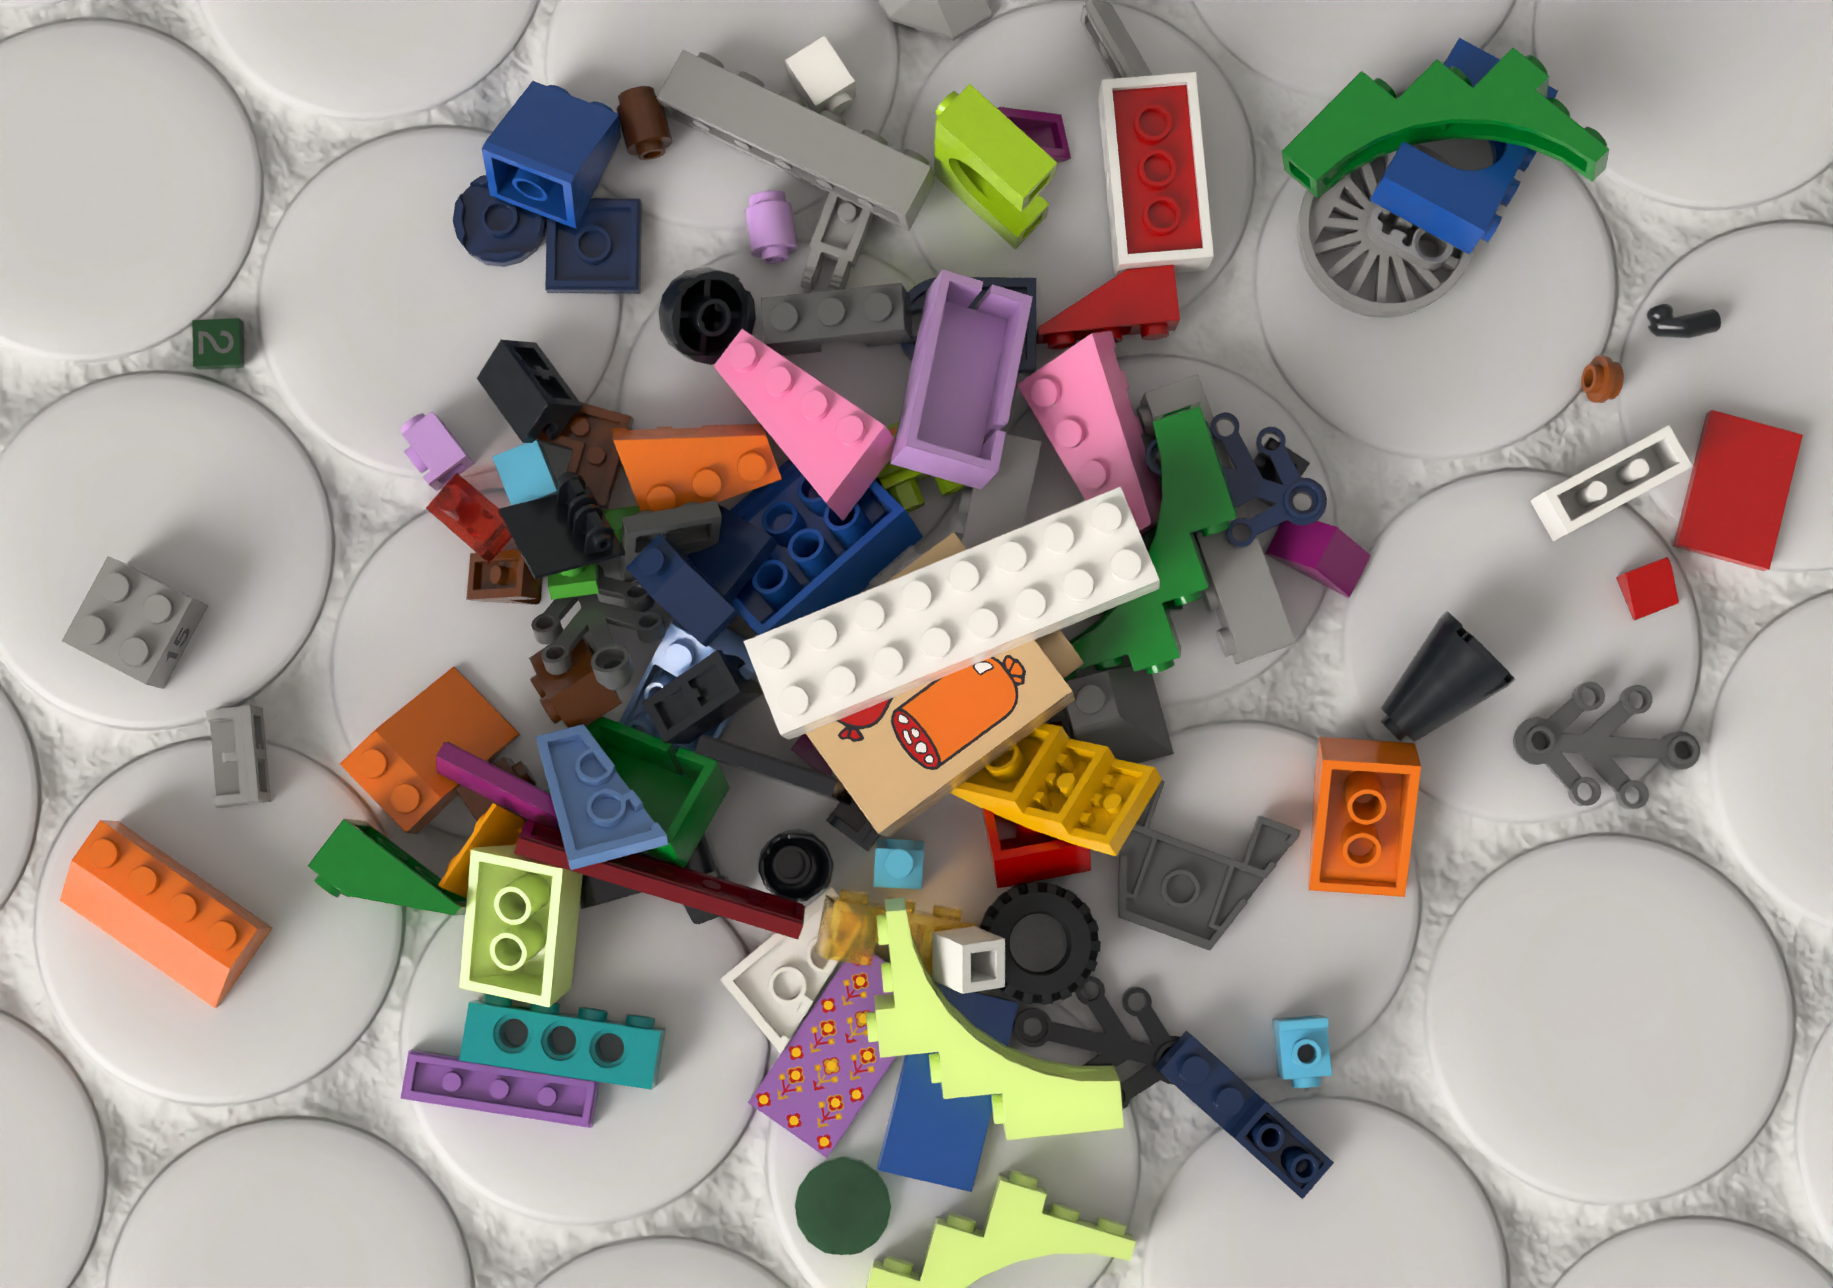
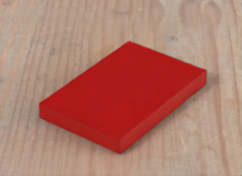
M1714 410L1707 412L1673 547L1760 571L1770 570L1803 435Z

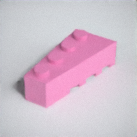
M741 329L713 367L827 505L844 521L891 459L895 438L884 424Z
M1112 331L1091 333L1022 380L1017 386L1085 501L1121 487L1139 532L1142 535L1158 525L1162 490L1157 476L1148 470L1145 463L1146 450L1141 434L1144 433L1139 417L1134 415L1126 390L1129 389L1124 370H1120L1114 352L1116 344Z

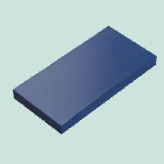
M935 982L946 999L974 1026L1006 1046L1009 1045L1019 1005L1018 1002L980 992L962 994ZM932 1053L905 1055L877 1169L882 1172L972 1192L992 1113L991 1095L993 1094L943 1099L941 1083L931 1082L929 1054Z

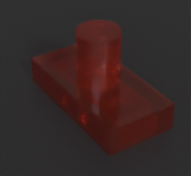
M458 473L452 477L426 507L429 512L488 563L496 557L512 538L498 512L499 508Z

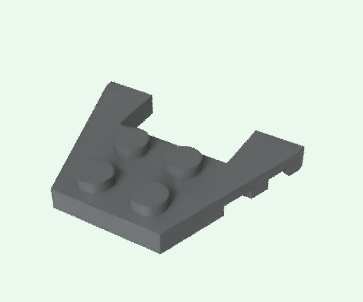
M1161 780L1119 851L1118 918L1210 951L1248 903L1247 901L1259 885L1276 867L1277 862L1287 849L1297 840L1301 830L1263 816H1257L1243 859L1239 862L1149 828L1165 781Z

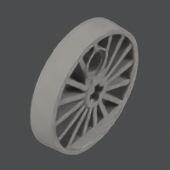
M1420 144L1412 145L1413 147L1434 157L1435 159L1453 167L1446 159H1444L1442 156H1440L1433 150ZM1397 151L1380 156L1385 157L1384 172ZM1370 162L1358 169L1367 197L1351 180L1352 172L1341 179L1319 199L1306 190L1297 223V241L1301 260L1315 285L1329 299L1347 310L1364 316L1381 318L1398 317L1416 312L1445 295L1462 277L1471 261L1474 249L1470 254L1459 250L1458 258L1451 256L1454 246L1369 201L1377 187ZM1342 191L1354 205L1339 198ZM1334 211L1347 219L1329 218V216ZM1384 221L1392 224L1389 235L1381 231ZM1321 231L1351 233L1315 244ZM1427 240L1435 244L1438 249V257H1426L1421 253L1418 242ZM1359 244L1326 272L1317 259V256ZM1369 250L1349 291H1346L1333 278ZM1377 257L1373 302L1360 298L1357 294ZM1389 264L1402 300L1401 303H1386ZM1405 266L1412 271L1430 293L1415 299ZM1440 267L1451 272L1443 284L1433 275Z

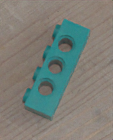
M484 993L483 1001L475 1000L468 1004L459 1061L649 1090L657 1086L666 1028L654 1027L655 1018L627 1014L626 1022L607 1020L608 1011L579 1007L578 1015L559 1012V1003H554L551 1007L531 1003L530 1008L512 1005V999ZM511 1019L521 1020L528 1029V1037L523 1045H514L506 1037V1026ZM559 1026H566L575 1034L576 1045L569 1053L559 1051L553 1044V1033ZM607 1033L615 1034L623 1041L624 1052L618 1060L606 1058L600 1050V1041Z

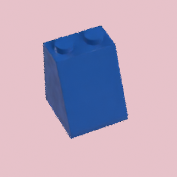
M532 81L482 147L490 196L577 229L621 139L619 114L601 102L593 101L589 103L571 96L569 92L559 86H545Z

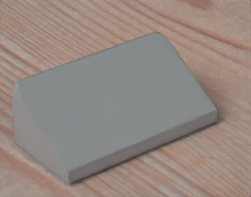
M1085 1L1080 21L1112 77L1152 76L1113 6L1106 1Z

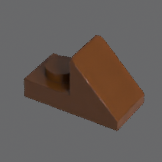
M518 549L470 553L466 600L537 605L540 603L542 578H533Z

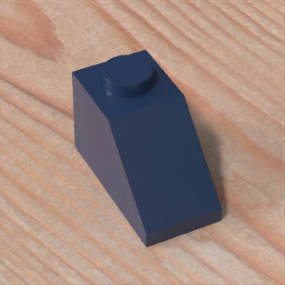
M660 533L626 567L646 592L705 647L740 614L691 557Z

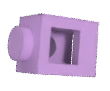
M433 411L426 416L423 413L418 414L401 427L403 437L410 444V447L404 451L421 473L427 469L430 470L423 478L437 492L475 464Z

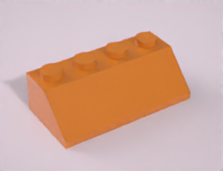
M100 820L71 860L60 901L214 1008H218L273 929V927L119 821Z

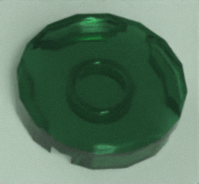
M845 1156L826 1159L809 1170L798 1187L795 1202L797 1225L807 1241L823 1253L833 1255L861 1253L875 1244L887 1228L891 1210L888 1186L879 1172L863 1160Z

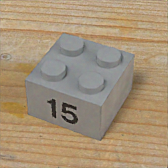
M107 556L62 642L146 685L164 689L208 605L122 561Z

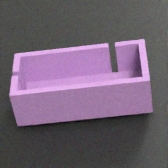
M942 269L926 292L890 464L981 490L999 470L1006 432L1001 430L1008 424L1033 297L992 284L976 304L975 310L968 308L982 290L983 281Z

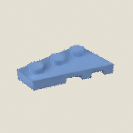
M584 724L536 736L570 870L668 845L667 834L658 822L655 823L643 808V802L633 789L630 790L616 772L615 765Z

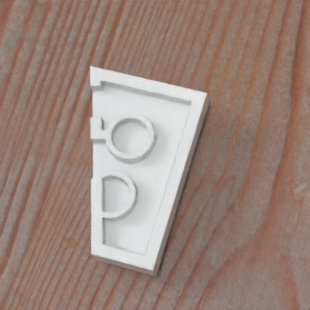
M832 886L805 907L804 925L799 939L774 933L720 978V981L780 1054L862 924Z

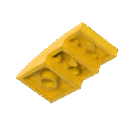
M1044 723L950 793L1034 831L1074 845L1117 856L1162 778L1155 767L1115 759L1109 747L1069 739L1062 726Z

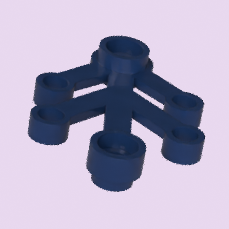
M1223 412L1213 418L1210 425L1212 437L1217 442L1223 444L1236 469L1222 466L1236 508L1255 498L1275 503L1272 507L1249 520L1246 518L1233 520L1230 523L1231 527L1226 532L1227 540L1232 546L1236 548L1248 547L1254 541L1255 536L1285 521L1298 526L1313 524L1321 518L1327 506L1326 493L1317 481L1300 476L1285 448V435L1280 429L1266 427L1261 430L1256 439V448L1262 456L1271 459L1282 484L1262 478L1239 434V421L1233 414ZM1221 420H1228L1233 424L1234 431L1229 436H1222L1216 431V424ZM1273 434L1278 437L1280 445L1276 450L1270 451L1263 447L1262 438L1265 435ZM1155 439L1147 447L1145 463L1152 474L1162 477L1161 466L1155 461V456L1159 452L1157 439ZM1297 494L1307 495L1311 500L1310 508L1304 511L1296 509L1293 504L1294 496ZM1241 524L1249 528L1250 537L1248 540L1243 542L1235 540L1232 535V529L1236 525ZM1201 530L1195 531V532H1193V533H1194V534L1201 533Z

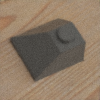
M1127 666L1066 681L1075 697V701L1063 709L1071 739L1107 746L1115 759L1133 763H1141L1174 754L1153 675L1147 674L1146 668L1134 672L1132 666Z

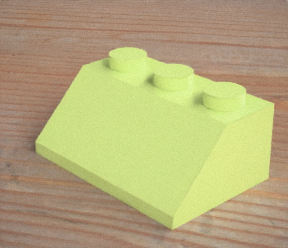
M516 845L475 847L471 850L459 988L551 1007L572 988L583 874L515 854Z

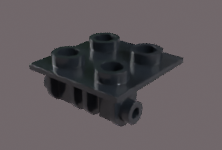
M565 472L558 478L559 484L557 486V494L498 509L504 524L534 579L625 556L621 543L589 487H586L583 477L574 472Z

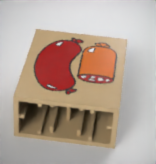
M953 532L887 582L967 549ZM1057 630L806 733V735L877 833L889 838L1075 701L1073 691L1064 678L1084 663L1062 631Z

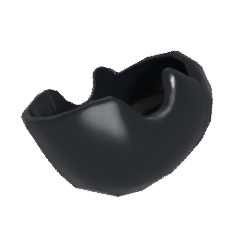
M794 829L777 834L765 844L760 852L758 872L765 888L773 895L796 902H806L823 889L828 888L831 882L834 863L827 845L814 833Z

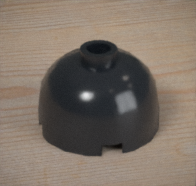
M709 267L687 270L673 279L662 295L658 310L660 330L667 343L687 359L713 365L741 329L752 335L756 313L754 299L750 291L745 290L743 284L739 281L740 279L734 274Z

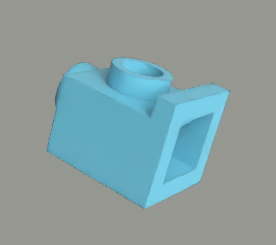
M877 839L873 887L922 889L924 841Z
M1313 1015L1273 1019L1278 1077L1283 1080L1291 1079L1292 1088L1321 1086L1322 1076H1332L1327 1029L1329 1027L1328 1017ZM1304 1044L1311 1045L1314 1051L1312 1059L1308 1062H1301L1297 1055L1298 1049Z

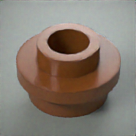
M1596 356L1584 368L1581 378V385L1588 399L1594 403H1603L1608 399H1615L1623 386V368L1620 363L1613 362L1608 356Z

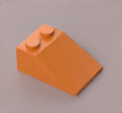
M452 667L376 728L340 765L406 833L418 834L458 795L455 788L460 786V784L437 773L436 755L444 742H450L491 763L520 733L455 667Z
M1319 737L1314 777L1309 890L1405 897L1421 772V763L1415 743Z

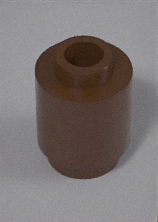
M639 86L622 92L618 96L620 105H618L616 111L619 114L627 152L631 155H638L640 160H652L663 156L666 153L665 148L672 143V137L664 108L658 102L654 88Z

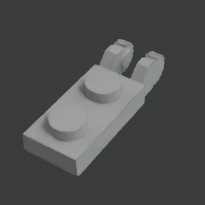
M829 193L809 245L811 252L802 274L800 284L802 288L811 291L818 283L825 257L837 261L833 276L828 284V291L845 289L850 276L851 266L855 267L873 220L874 214L864 208L861 209L838 198L837 195Z

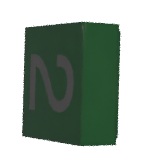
M240 318L192 320L193 367L198 370L244 368V322Z

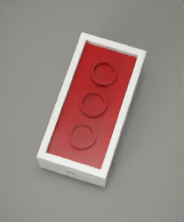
M1196 72L1102 79L1098 95L1114 277L1127 269L1174 265L1175 273L1207 271L1213 260L1214 252Z

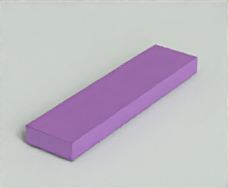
M413 1049L408 1051L400 1099L581 1127H593L600 1082L459 1061L460 1057Z

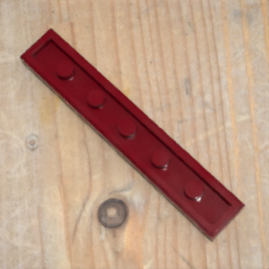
M531 820L525 821L514 853L570 870L560 829ZM639 853L571 870L794 939H799L804 925L805 906L803 903L688 868L683 869L671 863Z

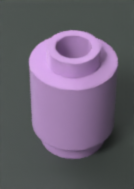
M763 191L751 195L748 198L749 207L745 210L751 254L755 257H760L762 263L776 264L789 260V254L798 248L791 203L786 201L785 193L782 191Z

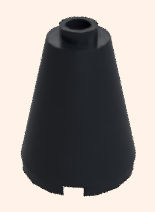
M1448 611L1439 618L1381 706V709L1387 714L1381 720V723L1400 742L1406 736L1414 742L1505 689L1516 680Z

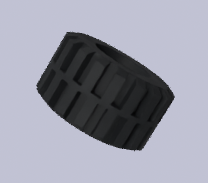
M1025 883L1003 892L988 907L979 928L1005 938V987L999 988L1003 993L1023 1003L1046 1005L1073 996V992L1078 988L1082 989L1088 982L1087 978L1092 971H1095L1098 963L1096 959L1098 952H1100L1101 941L1098 939L1099 928L1096 920L1093 919L1090 913L1091 910L1075 893L1051 883ZM1045 914L1051 916L1060 923L1065 931L1067 938L1066 952L1062 960L1049 970L1041 972L1027 970L1016 962L1011 953L1010 936L1012 930L1021 919L1028 915Z

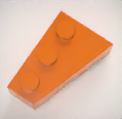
M761 424L703 425L701 428H672L671 426L638 430L612 428L615 447L640 511L650 510L655 512L678 508L689 502L705 503L717 500L718 503L782 479Z

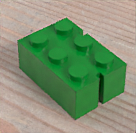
M603 716L586 726L587 730L615 765L616 772L630 790L633 789L643 802V808L655 823L658 822L667 834L668 845L642 852L684 869L730 789L718 761L683 747H679L676 752L672 744L664 743L662 739Z

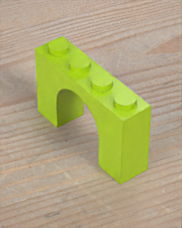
M969 83L960 94L956 91L948 94L935 111L938 117L936 118L934 176L1016 250L1047 217L1049 203L1039 193L1055 177L1057 162Z

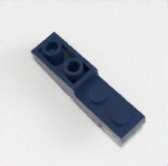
M1188 1031L1183 1033L1156 1064L1155 1068L1301 1199L1309 1193L1333 1165L1334 1162Z

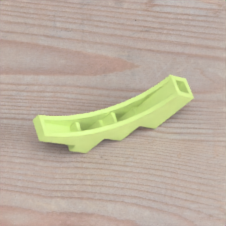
M904 897L884 899L886 915H877L876 919L879 945L889 944L890 962L881 963L884 993L893 992V994L874 996L876 1012L866 1013L868 1041L879 1042L880 1058L932 1053L929 1054L931 1082L941 1083L943 1099L993 1094L991 1095L994 1124L1003 1123L1007 1140L1124 1128L1121 1086L1114 1065L1075 1066L1038 1059L1000 1043L974 1026L946 999L926 970L911 935Z
M1011 1170L1010 1177L998 1175L983 1230L975 1229V1220L958 1214L949 1213L947 1220L936 1217L921 1272L912 1271L913 1264L908 1261L885 1256L884 1262L873 1260L866 1288H966L979 1278L1010 1264L1051 1254H1098L1131 1261L1136 1241L1131 1234L1125 1233L1127 1225L1118 1221L1099 1217L1098 1223L1094 1224L1079 1219L1080 1211L1057 1203H1052L1051 1210L1044 1209L1047 1193L1045 1188L1037 1186L1039 1178Z

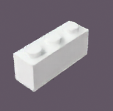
M1670 425L1548 489L1530 500L1552 541H1555L1690 469L1693 465Z

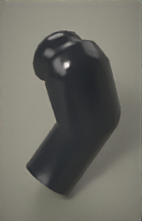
M1662 304L1650 308L1647 312V318L1651 324L1648 326V329L1657 337L1692 338L1717 332L1721 327L1720 315L1714 309L1674 317L1672 306Z

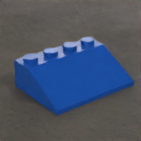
M788 459L778 468L781 480L754 489L730 510L732 513L771 535L778 544L732 601V605L740 612L739 616L757 636L860 594L890 564L895 563L896 559L904 555L923 538L907 511L876 480L872 482L844 521H842L793 462Z

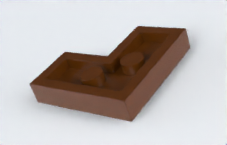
M580 402L583 407L579 413H574L558 437L550 440L546 435L547 428L552 424L549 423L542 429L541 434L536 439L538 442L571 450L572 454L566 472L571 471L582 476L586 487H589L599 507L608 509L621 465V460L613 441L612 428H627V430H631L634 419L629 415Z

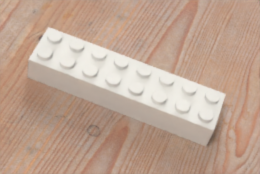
M1118 487L744 641L778 731L781 736L791 740L1158 590L1160 579L1121 487Z

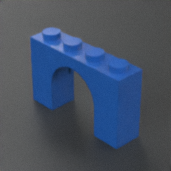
M1459 38L1443 64L1447 68L1453 66L1460 69L1469 78L1473 88L1500 59ZM1548 85L1546 98H1555L1558 90ZM1488 140L1492 149L1493 165L1480 170H1461L1451 167L1403 141L1369 201L1470 254L1480 239L1488 243L1502 220V217L1496 214L1499 205L1507 207L1521 183L1514 178L1517 170L1525 172L1537 151L1523 146Z

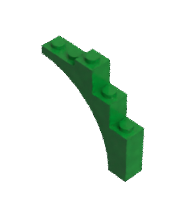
M1512 48L1473 88L1469 78L1460 69L1453 66L1447 68L1438 59L1398 99H1396L1394 90L1380 78L1372 80L1361 71L1282 150L1284 171L1319 199L1346 175L1380 156L1397 151L1403 141L1412 146L1448 139H1481L1523 146L1563 162L1592 182L1606 169L1609 148L1599 132L1591 127L1583 128L1571 119L1568 109L1559 100L1553 97L1546 98L1549 76L1544 65L1534 56H1523L1515 48Z
M1201 401L1155 416L1153 420L1161 456L1162 502L1157 531L1148 553L1160 579L1159 589L1109 609L1097 622L1069 640L1084 663L1076 670L1092 665L1095 666L1096 671L1105 670L1122 663V656L1128 654L1134 672L1146 668L1147 674H1154L1175 665L1173 660L1181 656L1182 648L1166 602L1173 600L1176 606L1193 602L1202 597L1201 590L1209 587V578L1193 532L1201 530L1203 536L1216 534L1230 528L1229 520L1237 518V509ZM1073 671L1064 680L1068 681L1078 676L1077 671Z

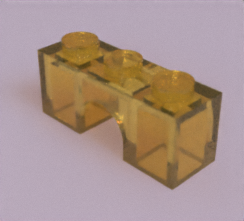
M841 889L840 897L825 895L815 952L824 959L871 966L874 949L879 941L876 916L886 915L885 905L868 902L870 894L854 890ZM904 899L911 935L926 970L932 976V932L972 927L975 924L965 918H961V909L934 905L932 913L915 910L916 902Z

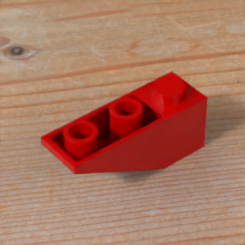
M1174 265L1135 268L1123 271L1039 326L1036 344L1048 343V348L1053 350L1067 349L1074 346L1076 340H1083L1091 333L1112 331L1115 343L1121 342L1123 340L1122 336L1141 334L1142 340H1157L1168 337L1169 331H1175L1180 321Z

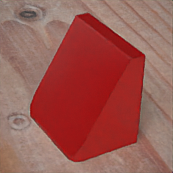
M1668 557L1616 577L1633 620L1679 603L1672 565Z

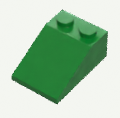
M343 819L308 864V867L318 874L314 881L326 892L337 898L340 894H343L347 897H356L449 915L466 914V898L438 886L441 881L440 877L366 821Z

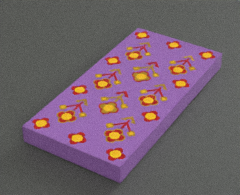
M859 942L748 1102L826 1158H828L896 1058V1056L880 1058L879 1042L868 1041L866 1013L876 1012L874 996L893 994V992L884 993L881 963L887 962Z

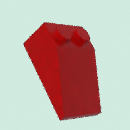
M1061 721L1048 723L1052 725L1062 726ZM981 808L997 888L1091 871L1090 849L1034 831Z

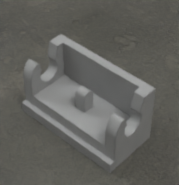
M243 705L207 710L206 720L210 723L216 796L213 797L214 806L216 808L271 802L263 708Z

